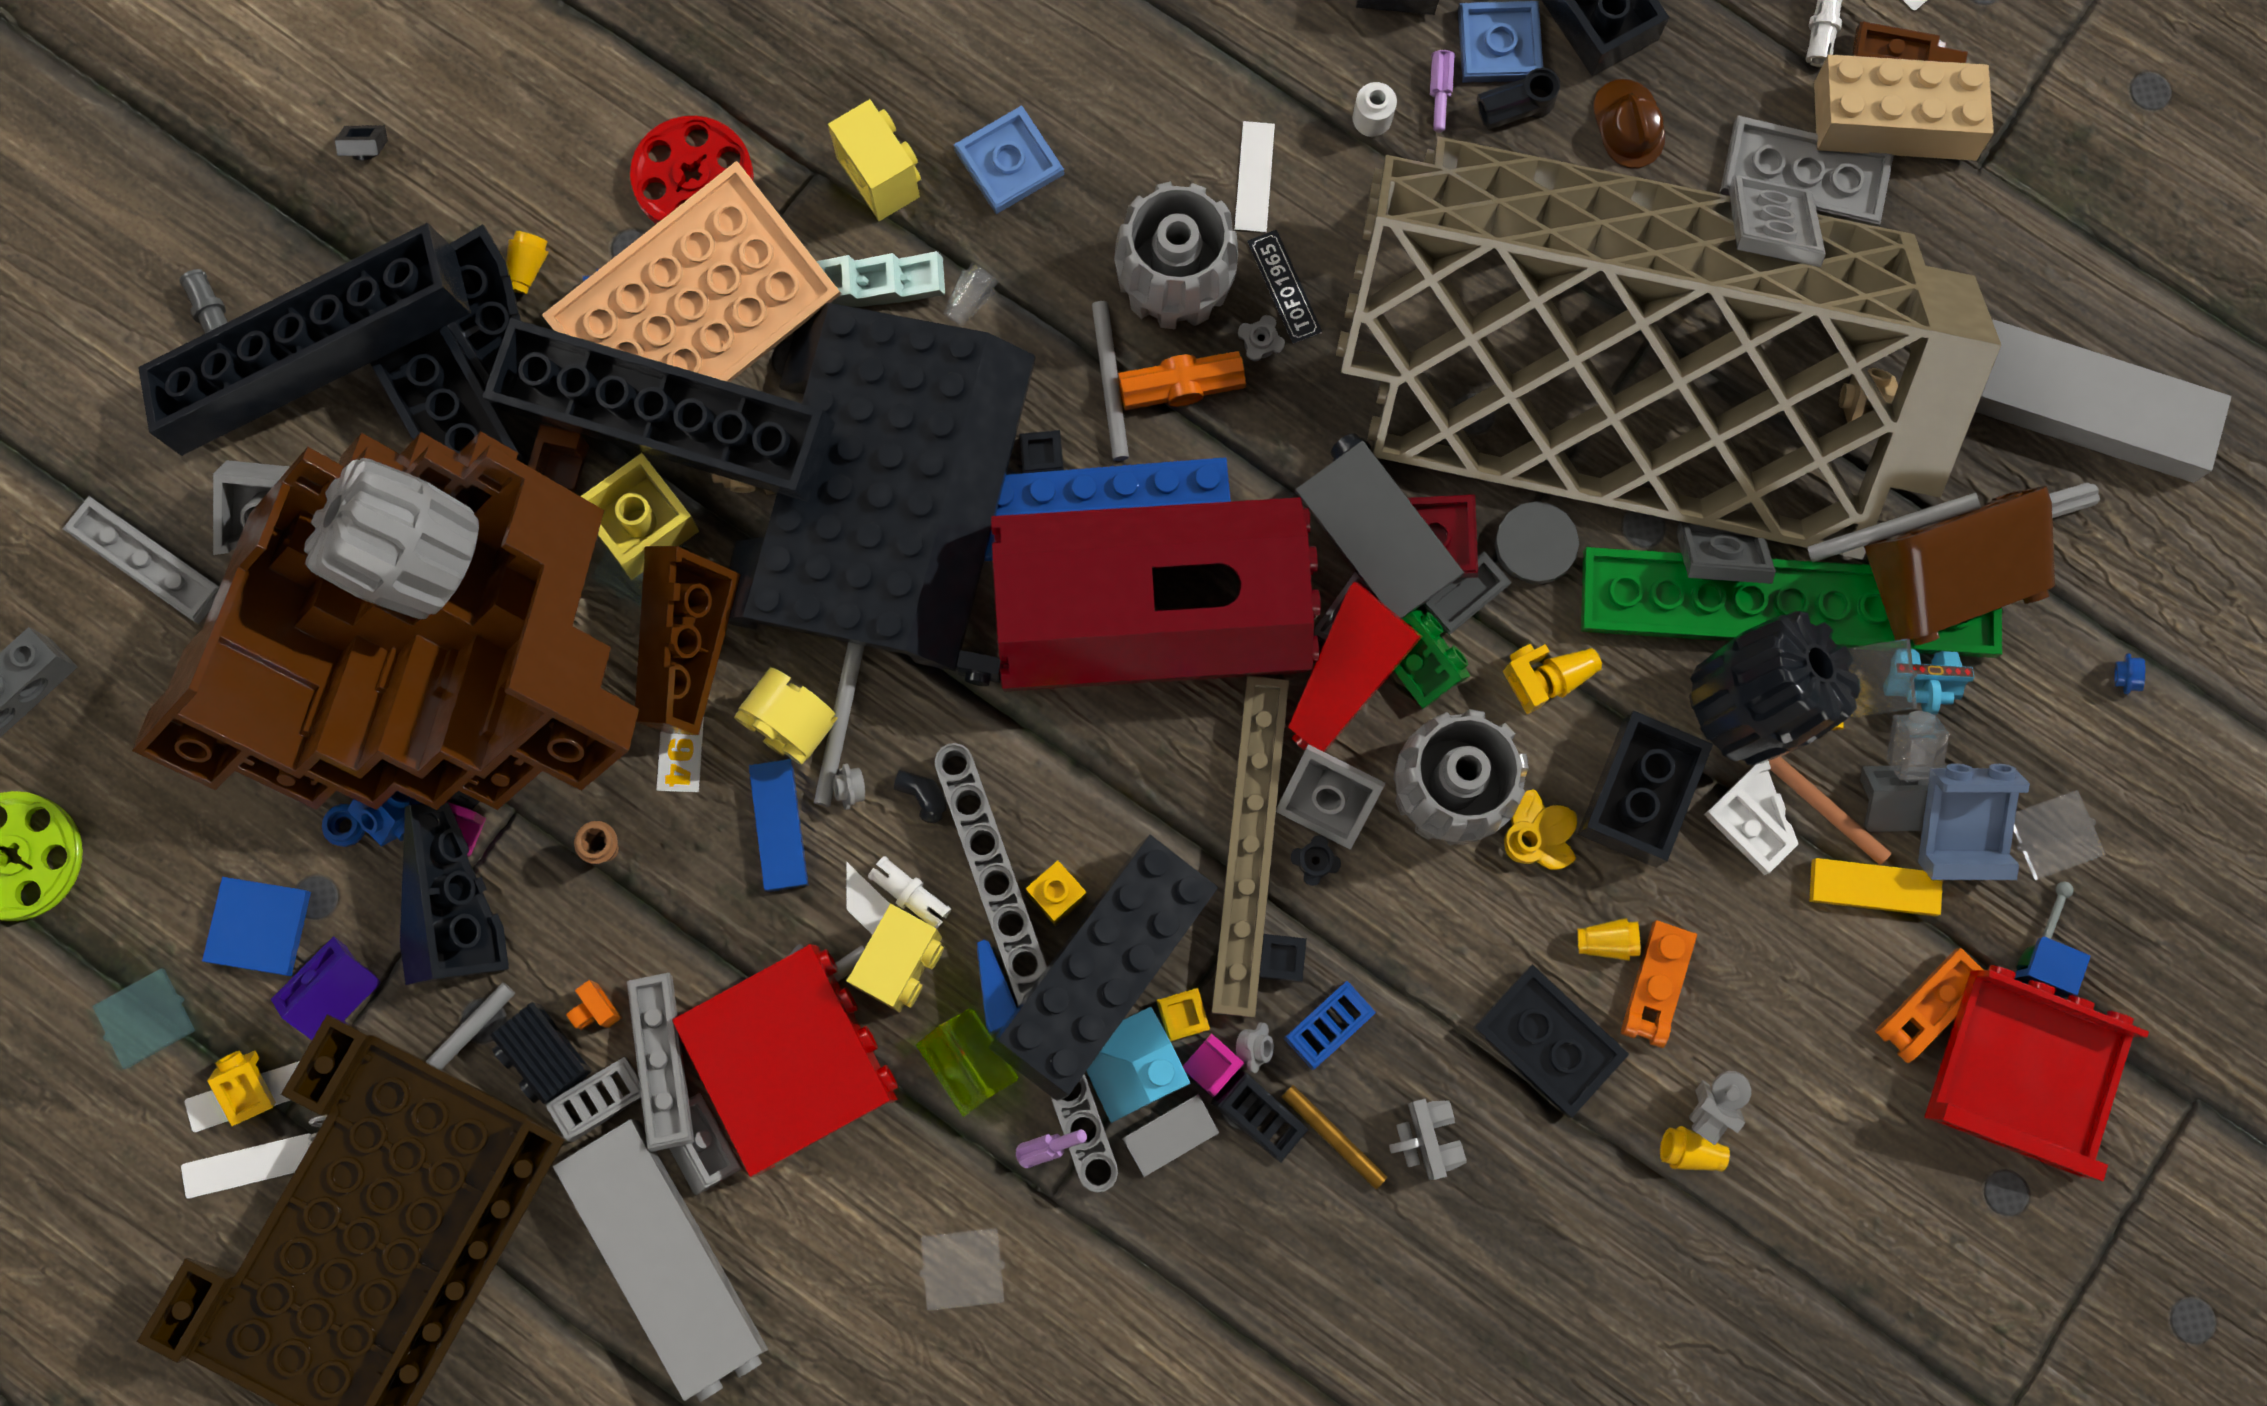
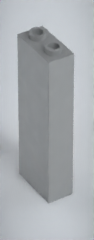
M1992 320L2001 342V348L1975 412L2192 483L2212 471L2232 396L2010 324Z
M628 1120L553 1166L684 1401L696 1395L699 1402H702L723 1389L720 1379L733 1371L740 1378L762 1364L758 1356L768 1350L764 1340L657 1152H650L647 1149L646 1133L638 1120Z

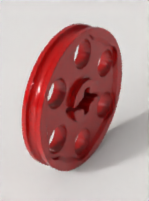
M681 116L659 124L641 140L631 161L630 181L640 208L652 222L657 224L727 169L718 164L719 158L725 152L731 151L739 154L741 157L739 164L754 182L752 162L745 144L731 128L708 117ZM694 130H702L708 134L705 144L699 147L690 146L686 142V138ZM665 145L671 149L669 158L663 162L652 161L649 158V153L655 146ZM698 168L700 179L697 181L691 178L686 182L684 172L688 170L693 173ZM657 182L665 185L666 191L661 198L651 200L644 196V190L649 184Z

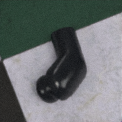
M899 770L895 779L894 790L916 796L922 808L919 816L923 821L933 824L939 822L942 819V812L946 811V800L938 784L930 778Z

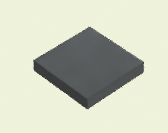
M1679 521L1677 537L1688 578L1773 584L1776 571L1766 539Z

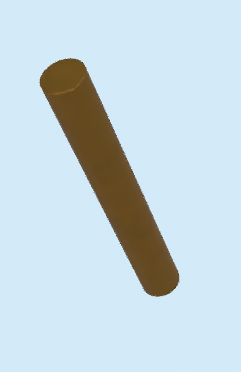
M1294 1085L1282 1095V1098L1375 1190L1388 1178Z

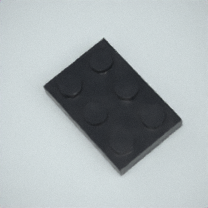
M1533 964L1523 972L1473 1027L1485 1041L1568 1118L1574 1117L1629 1055L1625 1049Z

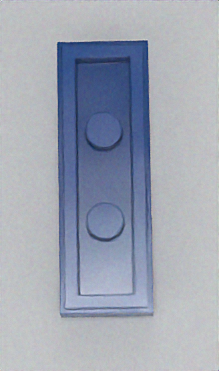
M787 759L749 765L764 891L772 892L809 886L793 761Z

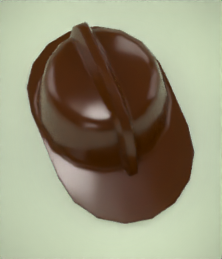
M1616 79L1606 83L1597 92L1593 107L1603 145L1608 155L1617 164L1628 168H1642L1653 163L1660 156L1665 145L1663 116L1659 107H1657L1654 97L1642 84L1629 79Z

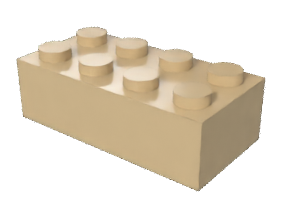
M1828 54L1814 82L1816 134L1818 135L1817 150L1865 154L1872 152L1896 156L1977 161L1994 134L1989 65Z

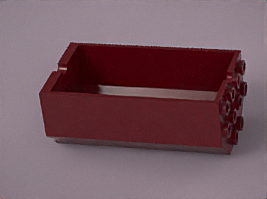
M1301 497L991 516L992 535H994L995 542L992 543L998 649L1000 663L1003 667L1001 669V684L1004 692L1305 673L1312 669L1314 661L1319 660L1317 635L1314 636V618L1320 615L1321 612L1320 593L1318 589L1312 590L1311 576H1313V572L1318 570L1316 546H1309L1310 512L1309 508H1303ZM1223 564L1232 568L1240 579L1239 595L1233 603L1227 606L1155 611L1152 568Z

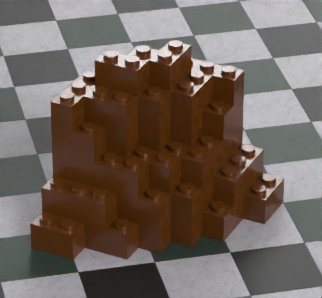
M481 431L460 453L455 452L422 432L417 435L401 454L361 433L341 455L339 463L307 447L249 514L205 624L183 650L168 689L149 709L132 751L214 790H217L236 771L316 810L335 791L376 810L396 791L436 810L457 791H460L498 810L542 771L582 791L629 751L639 708L601 689L611 647L573 627L605 510L516 460L518 452ZM361 458L371 459L416 476L470 507L478 518L479 530L476 547L463 580L444 607L436 614H430L426 619L413 618L362 600L311 572L305 564L308 556L304 552L305 542L315 531V527L311 523L313 516L317 510L323 509L328 500L325 492L335 479L340 478L342 469L353 460H360Z

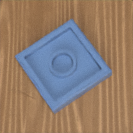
M1539 1L1459 4L1458 22L1462 83L1518 81L1524 79L1530 71L1536 68H1543Z
M1022 105L954 144V151L995 214L1064 175V168Z

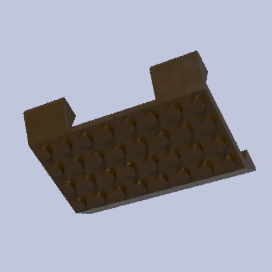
M327 1014L280 1094L319 1115H327L246 1258L237 1273L185 1258L137 1342L176 1363L189 1359L278 1406H418L566 1138L532 1116L387 1040Z

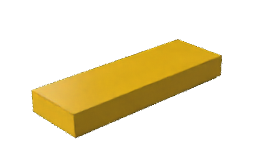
M1815 858L1811 861L1809 902L1939 916L1941 915L1943 880H1931L1924 870Z

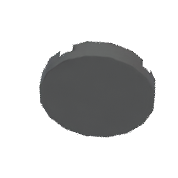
M1537 501L1521 504L1508 512L1498 527L1494 545L1497 559L1509 575L1515 579L1517 577L1520 580L1526 581V583L1539 585L1551 583L1568 571L1577 558L1579 538L1576 526L1567 513L1552 504Z

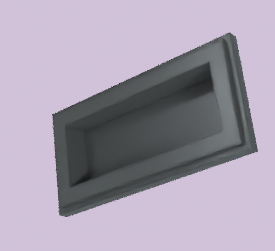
M1483 552L1478 556V578H1458L1422 605L1437 619L1447 634L1450 635L1512 582L1490 557Z

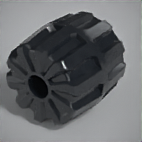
M1802 611L1777 616L1740 633L1698 664L1690 678L1692 692L1689 695L1691 709L1694 710L1700 724V730L1706 739L1710 740L1721 751L1723 756L1731 761L1744 760L1747 765L1762 764L1812 743L1847 720L1857 708L1855 699L1858 698L1861 691L1860 680L1856 674L1849 671L1848 667L1852 665L1853 657L1848 648L1835 644L1832 640L1833 629L1826 622L1815 626L1810 623L1808 612Z

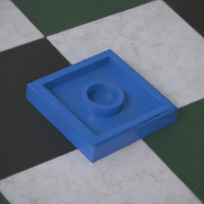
M222 877L202 962L292 977L311 892Z

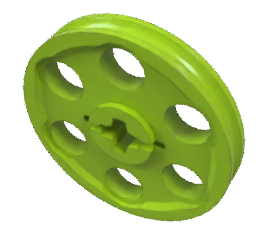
M28 792L0 793V807L6 810L8 817L5 825L0 828V846L18 850L17 854L22 857L21 860L31 865L32 869L26 865L10 862L11 858L7 855V852L0 849V920H28L51 910L70 892L81 869L83 856L82 841L74 820L55 802ZM46 809L50 814V823L44 830L35 832L31 828L30 819L36 811ZM62 846L67 852L66 862L59 869L52 870L47 864L48 853L53 848ZM36 882L41 890L40 898L33 905L26 906L21 901V891L28 883Z

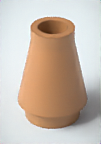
M592 821L586 823L578 830L574 839V847L577 855L583 861L599 864L613 860L618 854L617 835L609 824L601 821ZM604 841L606 843L605 848L602 851L597 850L598 845Z

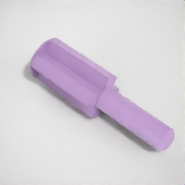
M1438 50L1431 54L1430 95L1435 97L1433 130L1437 133L1445 130L1447 98L1451 97V92H1453L1455 53L1448 50Z
M1081 1129L1063 1136L1058 1134L1050 1136L1047 1134L1027 1142H1022L1016 1148L1017 1161L1022 1167L1031 1168L1059 1158L1064 1153L1063 1149L1086 1142L1087 1134Z

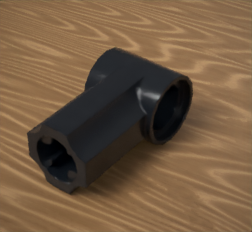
M1536 68L1530 71L1524 79L1478 94L1476 100L1483 125L1490 130L1528 116L1540 118L1548 115L1554 108L1560 89V80L1552 70ZM1543 89L1547 92L1548 96L1537 97L1532 94L1531 90Z

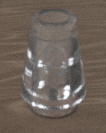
M971 263L967 270L962 269L943 314L963 327L996 294L994 288L998 284V280L981 267Z

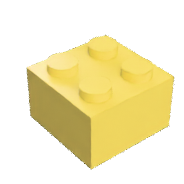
M869 99L828 123L837 160L878 221L883 220L920 198L917 182L921 180V177L915 167L918 160L906 141L900 144L893 134L896 131V127L885 109L878 112Z
M643 453L636 456L581 496L605 510L598 538L631 580L643 572L645 546H680L699 532L692 516Z
M890 903L848 977L847 982L859 991L899 1013L904 1005L911 1008L923 987L920 981H918L926 967L932 970L944 950L940 942L942 936L935 927Z

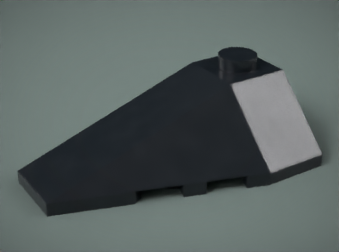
M448 802L444 803L437 810L425 804L405 806L400 948L405 985L442 981L509 969L503 924L498 913L493 914L483 893L487 888L482 877L477 878L467 857L469 848Z

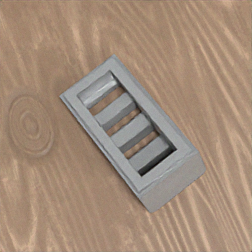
M623 1057L545 1105L568 1142H575L641 1099L639 1077L627 1057ZM617 1073H619L631 1092L623 1097L612 1079ZM602 1083L614 1100V1103L609 1106L597 1089V1086ZM586 1093L598 1110V1113L593 1116L581 1098ZM571 1103L582 1120L578 1125H575L565 1108Z

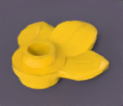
M1536 790L1526 791L1515 814L1511 818L1512 826L1507 830L1504 837V847L1507 855L1515 862L1523 864L1538 862L1550 870H1559L1567 867L1576 860L1573 850L1566 843L1576 829V813L1570 808L1560 805H1552L1545 808ZM1522 836L1529 839L1532 847L1524 845Z

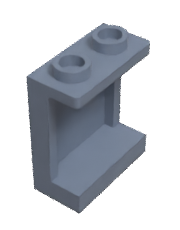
M1949 764L1946 768H1930L1918 863L1931 880H2017L2019 864L2010 855L2018 796L2019 793L2029 792L2030 783L2015 767L2006 764H1992L1989 768H1972L1964 764Z

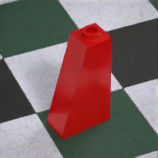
M1353 582L1347 590L1321 650L1319 660L1314 666L1288 726L1296 733L1292 740L1303 750H1306L1309 744L1326 752L1423 637L1358 582Z

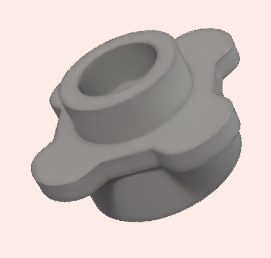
M1265 315L1256 323H1243L1239 327L1238 336L1244 340V346L1247 351L1246 355L1250 360L1259 361L1261 358L1270 356L1273 352L1280 353L1284 349L1285 341L1282 337L1278 336L1275 329L1276 320L1272 316ZM1263 335L1265 340L1259 341L1257 337Z
M843 764L842 768L838 769V775L833 776L835 798L837 801L842 800L845 810L850 809V805L865 800V785L860 768L850 769L848 764Z
M1258 1023L1256 1030H1242L1237 1038L1236 1054L1244 1064H1247V1069L1251 1073H1257L1259 1067L1263 1063L1268 1064L1273 1055L1274 1043L1271 1036L1268 1035L1269 1028L1266 1023Z

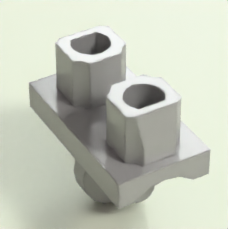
M1736 1071L1720 1073L1712 1084V1090L1710 1085L1702 1080L1695 1090L1699 1103L1689 1118L1694 1123L1692 1129L1716 1145L1728 1127L1738 1133L1744 1126L1745 1120L1740 1108H1743L1749 1102L1751 1086L1748 1079Z
M1426 1099L1408 1103L1417 1137L1413 1138L1409 1122L1397 1124L1401 1142L1389 1145L1391 1154L1403 1151L1407 1166L1412 1167L1420 1165L1416 1147H1420L1429 1180L1447 1177V1171L1467 1163L1460 1140L1438 1145L1434 1128L1455 1123L1450 1101H1432L1427 1103Z

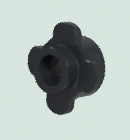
M1320 835L1314 836L1311 843L1307 844L1304 848H1295L1290 856L1292 864L1299 866L1304 874V882L1310 886L1318 885L1323 876L1328 873H1337L1341 867L1340 858L1333 855L1332 850L1328 846V840ZM1318 857L1320 863L1317 865L1313 864L1312 858Z

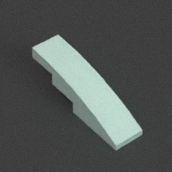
M937 251L900 259L891 253L860 260H854L849 255L816 261L841 292V295L831 302L833 304L865 307L945 295L943 257Z

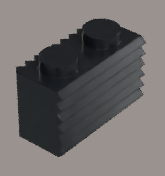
M529 1003L490 1035L497 1044L492 1049L493 1053L507 1069H510L512 1066L517 1069L523 1077V1080L518 1084L533 1103L540 1100L543 1104H547L593 1072L541 1004Z

